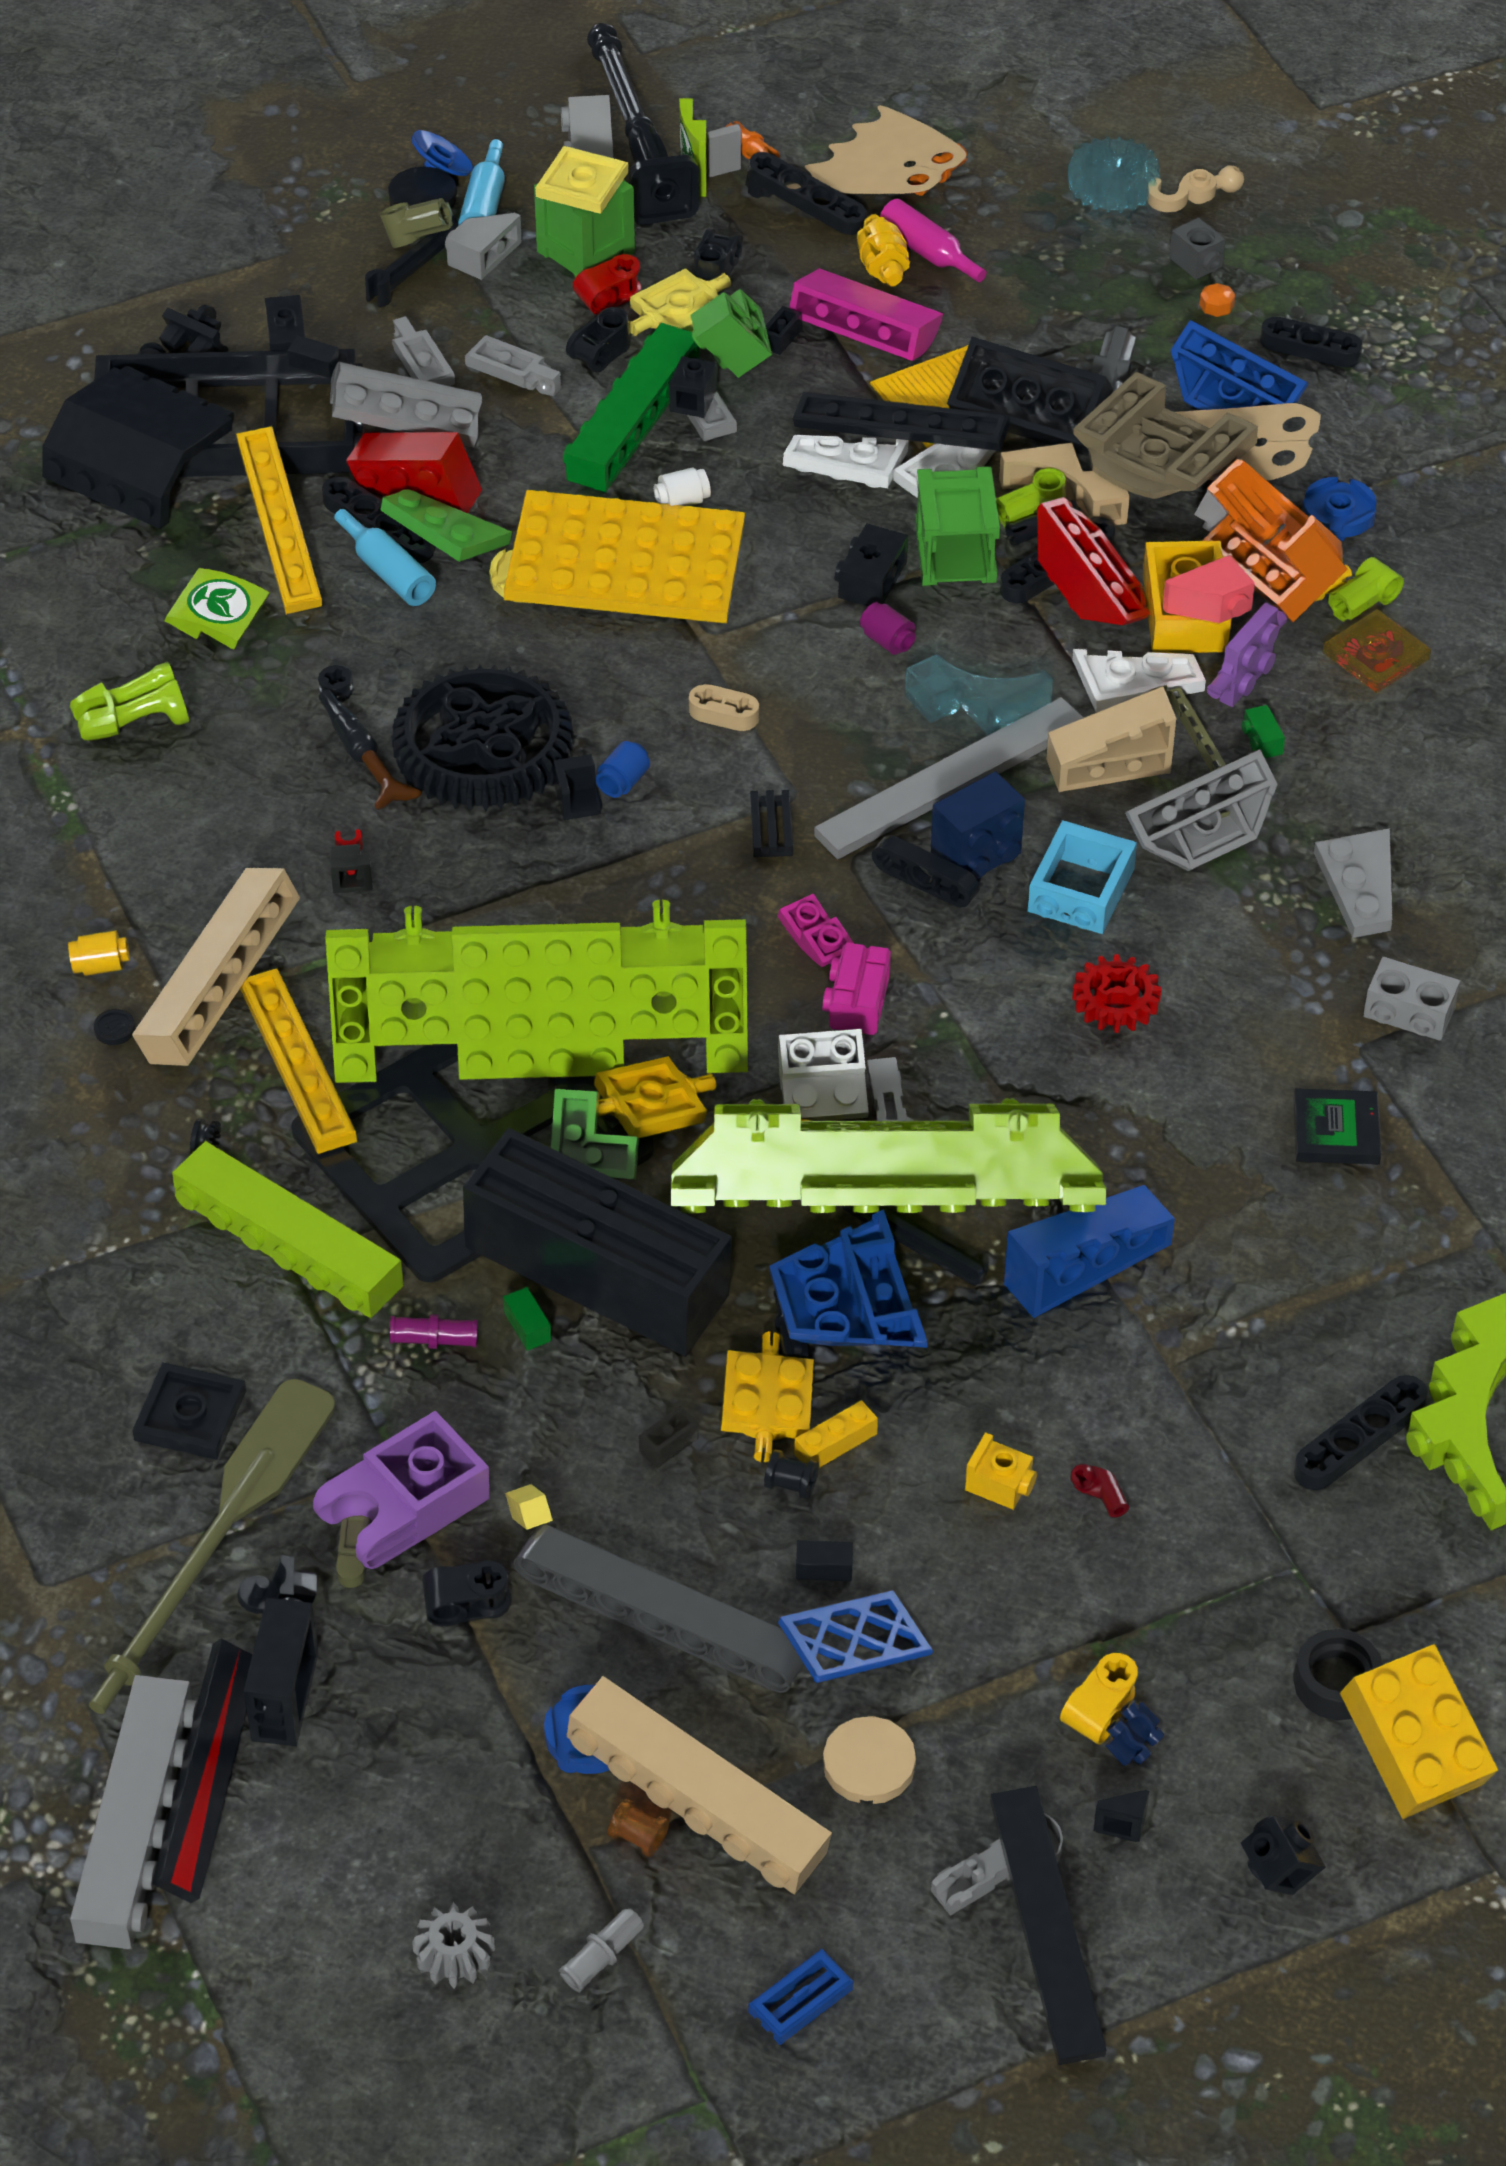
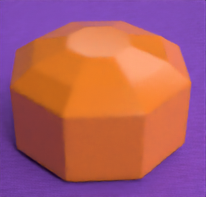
M1219 283L1207 285L1200 294L1199 305L1206 314L1219 317L1230 314L1234 307L1235 293L1229 286Z

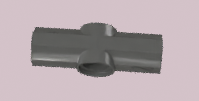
M1115 327L1114 330L1106 332L1100 355H1095L1091 371L1092 373L1106 376L1114 389L1113 392L1130 377L1131 359L1136 343V337L1129 332L1128 328Z

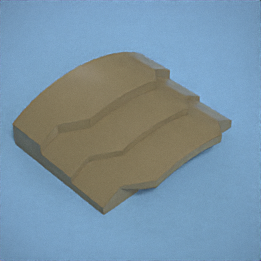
M1135 372L1074 428L1073 434L1088 448L1092 470L1095 473L1134 494L1156 499L1179 491L1197 490L1209 477L1217 475L1227 464L1233 463L1236 459H1241L1257 444L1258 426L1227 412L1211 428L1166 409V385Z

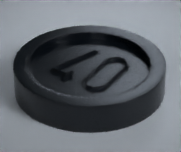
M121 1009L104 1011L94 1021L96 1038L107 1045L125 1043L131 1039L135 1031L132 1015Z

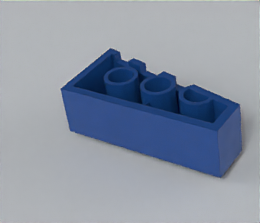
M1145 1185L1107 1197L1106 1205H1096V1211L1072 1212L1069 1210L1008 1231L1004 1285L1028 1313L1035 1318L1172 1245L1175 1218Z

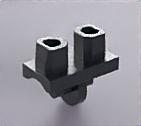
M204 304L197 311L190 309L187 316L168 307L163 313L162 317L167 325L159 339L167 350L178 353L186 341L191 343L186 353L227 352L229 350L227 346L220 342L219 330L221 322L216 320L217 313L212 306Z
M280 1555L270 1580L258 1575L247 1577L241 1582L237 1592L238 1602L248 1612L263 1614L266 1598H296L302 1602L313 1604L317 1592V1574L294 1570V1557Z

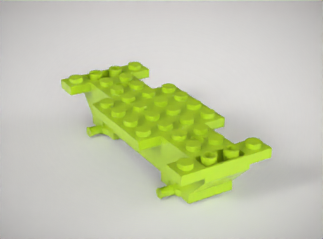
M662 899L663 914H660V900H655L652 903L653 923L641 927H621V935L620 923L452 927V931L434 932L422 928V908L419 906H414V920H412V906L404 909L406 929L394 933H373V940L370 943L368 929L326 930L325 940L335 1083L376 1082L375 1046L457 1044L459 1080L596 1076L598 1072L624 1066L623 1040L706 1038L707 1073L748 1072L746 919L704 920L703 933V925L682 926L670 922V902Z
M1005 1098L1001 1103L969 1104V1121H801L799 1104H765L762 1099H752L749 1104H715L714 1123L672 1164L671 1206H680V1211L683 1213L706 1212V1206H715V1200H723V1206L747 1207L749 1206V1200H766V1206L789 1207L792 1206V1200H801V1205L810 1206V1212L813 1213L836 1212V1206H853L854 1212L875 1213L879 1212V1206L895 1205L897 1206V1212L902 1213L922 1212V1205H939L941 1212L959 1213L966 1211V1205H976V1199L981 1200L982 1206L990 1207L1006 1206V1199H1022L1025 1206H1048L1049 1199H1060L1062 1205H1069L1072 1212L1096 1211V1205H1106V1186L1103 1183V1173L1096 1162L1060 1127V1113L1055 1105L1019 1103L1014 1098Z

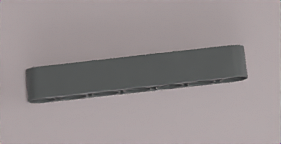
M548 1525L537 1526L514 1559L513 1565L515 1570L525 1580L778 1693L787 1692L804 1665L781 1628Z

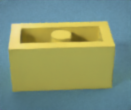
M532 1484L505 1493L512 1519L526 1530L553 1521L545 1494Z

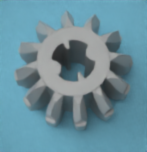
M453 1902L449 1908V1913L445 1914L434 1907L431 1912L432 1921L420 1920L417 1926L418 1936H415L412 1941L413 1952L418 1956L416 1958L417 1967L421 1973L430 1972V1979L435 1985L445 1977L449 1978V1984L453 1989H455L459 1982L458 1978L462 1977L474 1984L475 1979H477L476 1970L488 1971L490 1966L489 1955H492L495 1951V1940L490 1935V1923L487 1921V1918L478 1919L477 1911H475L473 1906L464 1913H459L458 1906Z

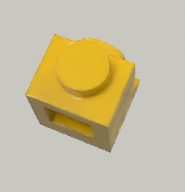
M985 1432L967 1463L965 1491L1014 1510L1022 1495L1028 1497L1036 1482L1037 1472L1032 1470L1033 1457L993 1441V1435Z

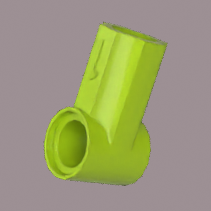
M1054 468L1041 469L1033 476V483L996 498L999 522L1005 528L1006 524L1032 516L1041 503L1062 497L1066 498V477L1064 473Z
M1370 557L1360 565L1353 579L1329 594L1328 604L1332 608L1334 616L1342 622L1347 619L1352 620L1377 602L1388 605L1394 601L1403 588L1404 578L1377 558Z

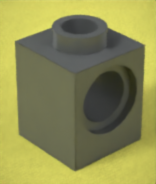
M1200 218L1194 219L1172 230L1169 258L1196 280L1223 267L1225 238Z

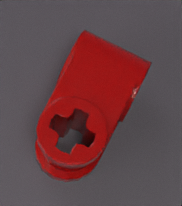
M629 254L615 256L609 261L580 272L573 281V291L594 314H599L606 308L617 307L629 302L630 296L641 291V284L637 280V275L640 272V262L636 257Z

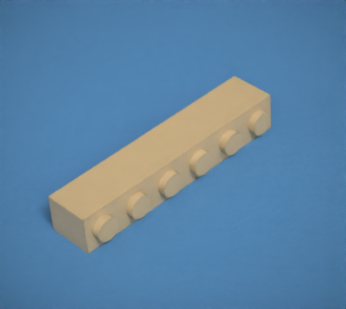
M245 868L132 1034L149 1064L182 1066L190 1064L300 899L284 868Z
M601 1677L570 1714L567 1738L570 1739L572 1745L579 1752L587 1756H595L608 1765L609 1770L618 1779L624 1782L631 1781L644 1790L654 1804L662 1808H670L683 1817L686 1824L693 1831L702 1835L707 1834L722 1844L724 1850L732 1858L738 1861L745 1860L757 1868L771 1885L777 1888L784 1887L795 1895L827 1854L832 1832L606 1677Z

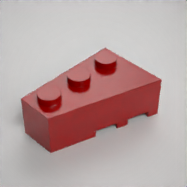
M458 432L364 433L346 460L356 484L371 493L382 496H389L409 489L468 513L482 492L481 485Z

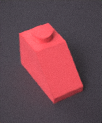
M1228 555L1166 580L1163 609L1169 614L1221 623L1252 610L1255 582Z

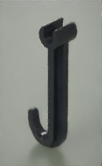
M452 216L453 225L449 230L425 236L385 270L375 269L367 272L365 275L366 301L369 302L375 296H378V307L388 305L392 299L391 291L445 248L446 237L452 230L458 227L457 219Z

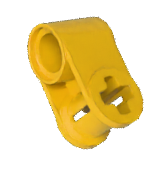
M1122 1653L1105 1655L1082 1685L1077 1687L1070 1695L1061 1711L1060 1721L1096 1744L1101 1745L1110 1736L1106 1731L1108 1726L1114 1720L1121 1718L1120 1711L1122 1707L1135 1698L1134 1685L1138 1678V1667L1135 1661Z

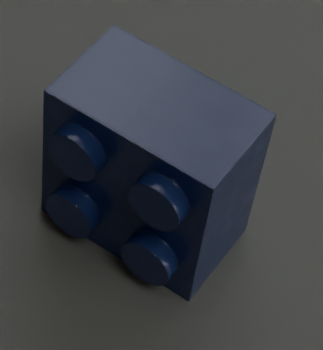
M995 771L933 804L930 853L970 871L977 879L997 866L1014 860L1021 854L1025 799Z

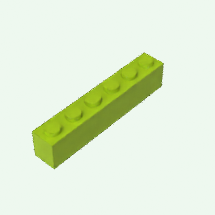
M207 1141L200 1145L172 1172L175 1197L185 1209L195 1210L207 1217L216 1228L228 1230L241 1238L243 1243L250 1249L260 1250L267 1254L281 1268L292 1270L301 1275L312 1287L320 1291H327L338 1298L351 1311L357 1310L371 1319L403 1287L401 1259Z

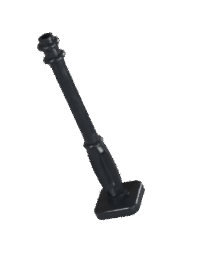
M598 23L589 31L587 42L592 48L593 57L603 65L626 122L625 134L629 139L630 150L635 162L629 172V184L634 189V221L641 225L691 218L699 208L698 165L695 159L689 155L668 157L667 150L655 130L653 122L643 112L620 56L622 44L617 38L616 30L609 24Z

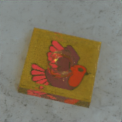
M1376 609L1326 641L1323 646V653L1375 693H1378L1429 660L1431 649Z

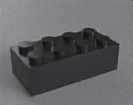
M972 336L947 405L951 409L1009 415V433L1049 445L1072 443L1076 453L1089 457L1088 448L1073 434L1074 428L1109 397L1114 389L1106 376Z

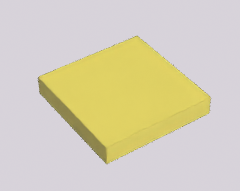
M563 146L535 187L536 197L601 214L628 174V162Z

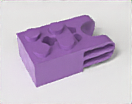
M435 1410L363 1454L364 1460L322 1485L314 1497L313 1510L323 1521L329 1524H337L351 1516L362 1515L369 1517L373 1522L358 1534L356 1558L365 1567L374 1569L490 1499L489 1466Z

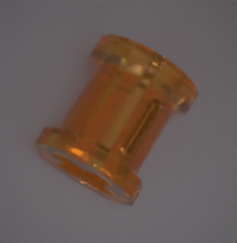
M626 1798L616 1809L610 1821L607 1834L613 1839L621 1837L642 1848L643 1855L652 1857L667 1834L669 1819L663 1816L657 1819L636 1808L635 1802Z

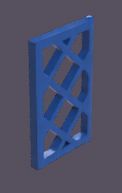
M893 1590L782 1616L778 1622L816 1683L929 1656L933 1653L932 1647H930ZM888 1605L895 1615L894 1621L871 1612L869 1609ZM850 1614L859 1619L855 1630L831 1621L830 1618ZM865 1621L890 1631L886 1643L861 1633ZM809 1623L819 1627L815 1640L800 1634L796 1626ZM825 1631L850 1640L847 1652H842L821 1643ZM896 1634L911 1640L916 1648L902 1651L893 1647ZM857 1644L882 1654L879 1657L861 1660L853 1656ZM817 1653L842 1663V1666L823 1670L816 1659Z

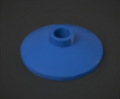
M417 130L413 133L411 137L412 144L425 159L424 165L426 167L438 168L446 173L458 176H467L471 173L473 169L471 161L454 144L428 131Z

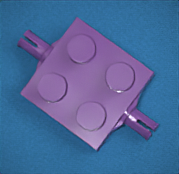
M1264 603L1227 644L1222 669L1218 672L1213 682L1207 686V693L1212 698H1220V702L1233 707L1243 695L1248 696L1251 693L1256 680L1262 673L1267 674L1271 670L1276 659V654L1273 653L1274 642L1278 636L1279 629L1287 622L1285 621L1287 617L1283 612L1268 603Z

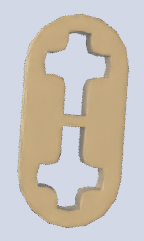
M704 684L698 685L690 691L689 713L695 720L737 731H746L754 728L759 722V702L754 696L747 693Z

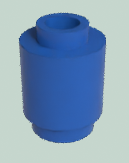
M629 741L619 743L598 768L596 783L599 789L606 795L614 798L627 794L650 768V760L646 750L638 743Z

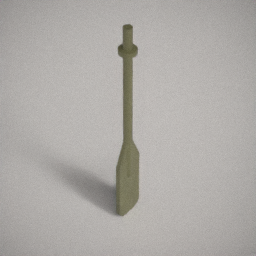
M298 1379L283 1382L275 1391L224 1466L218 1515L123 1654H112L105 1662L104 1667L108 1676L89 1702V1707L94 1712L104 1714L123 1685L132 1686L135 1675H141L137 1664L232 1524L281 1493L334 1414L335 1401L329 1392Z

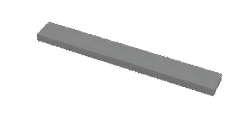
M1060 697L815 826L814 836L838 860L933 809V804L995 771L1000 774L1047 749L1048 732L1084 717Z

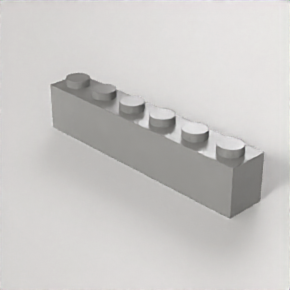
M135 1675L70 1918L76 1943L132 1950L136 1932H143L145 1929L148 1906L147 1903H144L147 1890H154L155 1885L152 1884L157 1865L155 1857L157 1849H161L168 1822L165 1818L168 1808L172 1806L178 1780H175L178 1767H182L188 1740H185L188 1728L192 1727L198 1704L197 1700L192 1699L190 1681Z

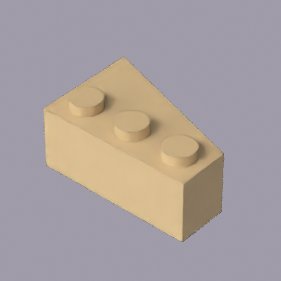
M1159 687L1048 732L1046 760L1058 791L1062 792L1171 773L1176 716L1164 687Z

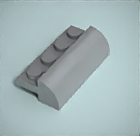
M338 362L331 378L330 403L333 404L332 417L404 433L458 432L463 445L474 448L478 438V412L482 404V395L478 392Z

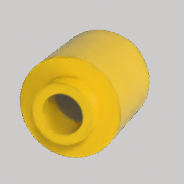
M117 930L78 936L77 941L68 942L70 963L74 974L83 972L84 976L120 971L123 970V962L130 961L126 937L119 938Z

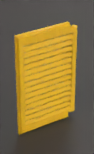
M968 345L870 381V385L884 401L925 406L931 404L933 407L950 408L947 402Z

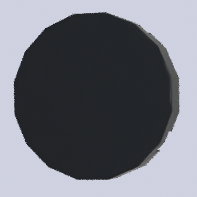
M410 168L398 173L391 179L388 186L390 206L407 202L411 206L443 198L446 203H449L450 208H453L457 195L455 180L448 173L438 168Z

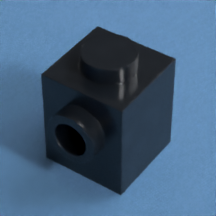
M681 357L669 383L670 412L705 418L717 391V363L697 358Z

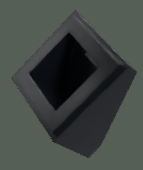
M1142 1790L1099 1800L1096 1806L1093 1831L1120 1839L1139 1842L1147 1814L1150 1791Z

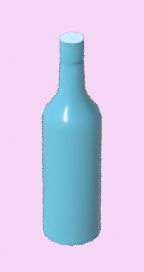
M494 139L490 142L485 161L478 163L471 172L458 226L466 219L493 216L497 213L505 182L504 172L499 166L503 143L500 140Z
M340 509L336 512L334 519L354 538L358 557L408 605L419 606L432 596L436 587L435 578L382 529L364 527L345 509Z

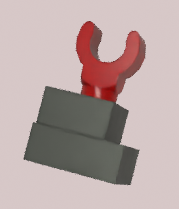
M356 829V837L349 841L341 838L340 831L335 832V846H330L333 893L373 890L370 853L361 854L363 839L360 829Z

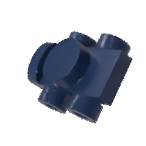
M1131 1700L1120 1711L1125 1720L1122 1721L1118 1718L1106 1729L1112 1737L1105 1746L1123 1766L1129 1764L1132 1759L1138 1765L1143 1763L1151 1754V1751L1144 1745V1742L1147 1741L1150 1746H1154L1164 1736L1162 1730L1156 1727L1160 1720L1142 1701L1135 1703L1134 1700Z

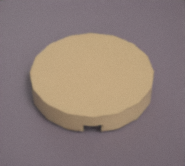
M874 1716L853 1718L839 1725L827 1739L823 1752L825 1777L834 1791L849 1801L861 1803V1800H873V1804L885 1803L901 1795L912 1781L916 1765L914 1744L905 1730L890 1720Z

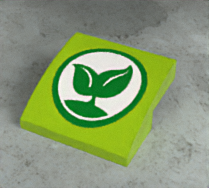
M679 98L680 155H689L695 159L699 169V197H706V120H693V98Z
M198 568L164 621L195 639H198L203 632L234 650L266 602L270 592L236 576L211 569Z

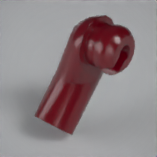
M1078 1464L1072 1469L1070 1479L1074 1487L1083 1494L1102 1499L1110 1517L1117 1518L1128 1512L1129 1505L1112 1472L1087 1464Z

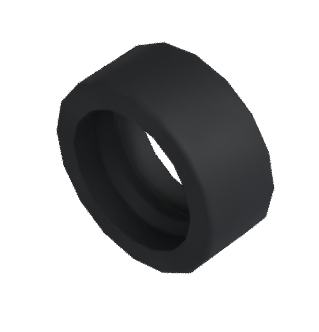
M1344 1629L1323 1630L1309 1637L1299 1650L1293 1678L1296 1695L1306 1708L1320 1717L1336 1721L1349 1720L1352 1717L1340 1692L1327 1689L1318 1683L1311 1673L1312 1666L1324 1658L1338 1657L1351 1661L1365 1673L1383 1665L1381 1654L1371 1641L1356 1632Z

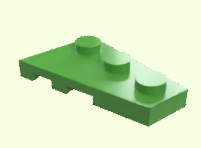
M409 489L402 490L383 497L380 511L459 562L510 544L512 531Z

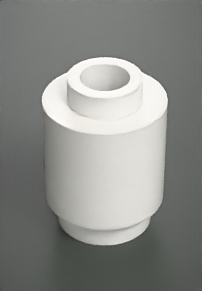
M694 467L660 475L658 477V484H654V495L657 503L670 504V506L700 504L703 502V499L709 498L711 495L710 484L705 470H696Z

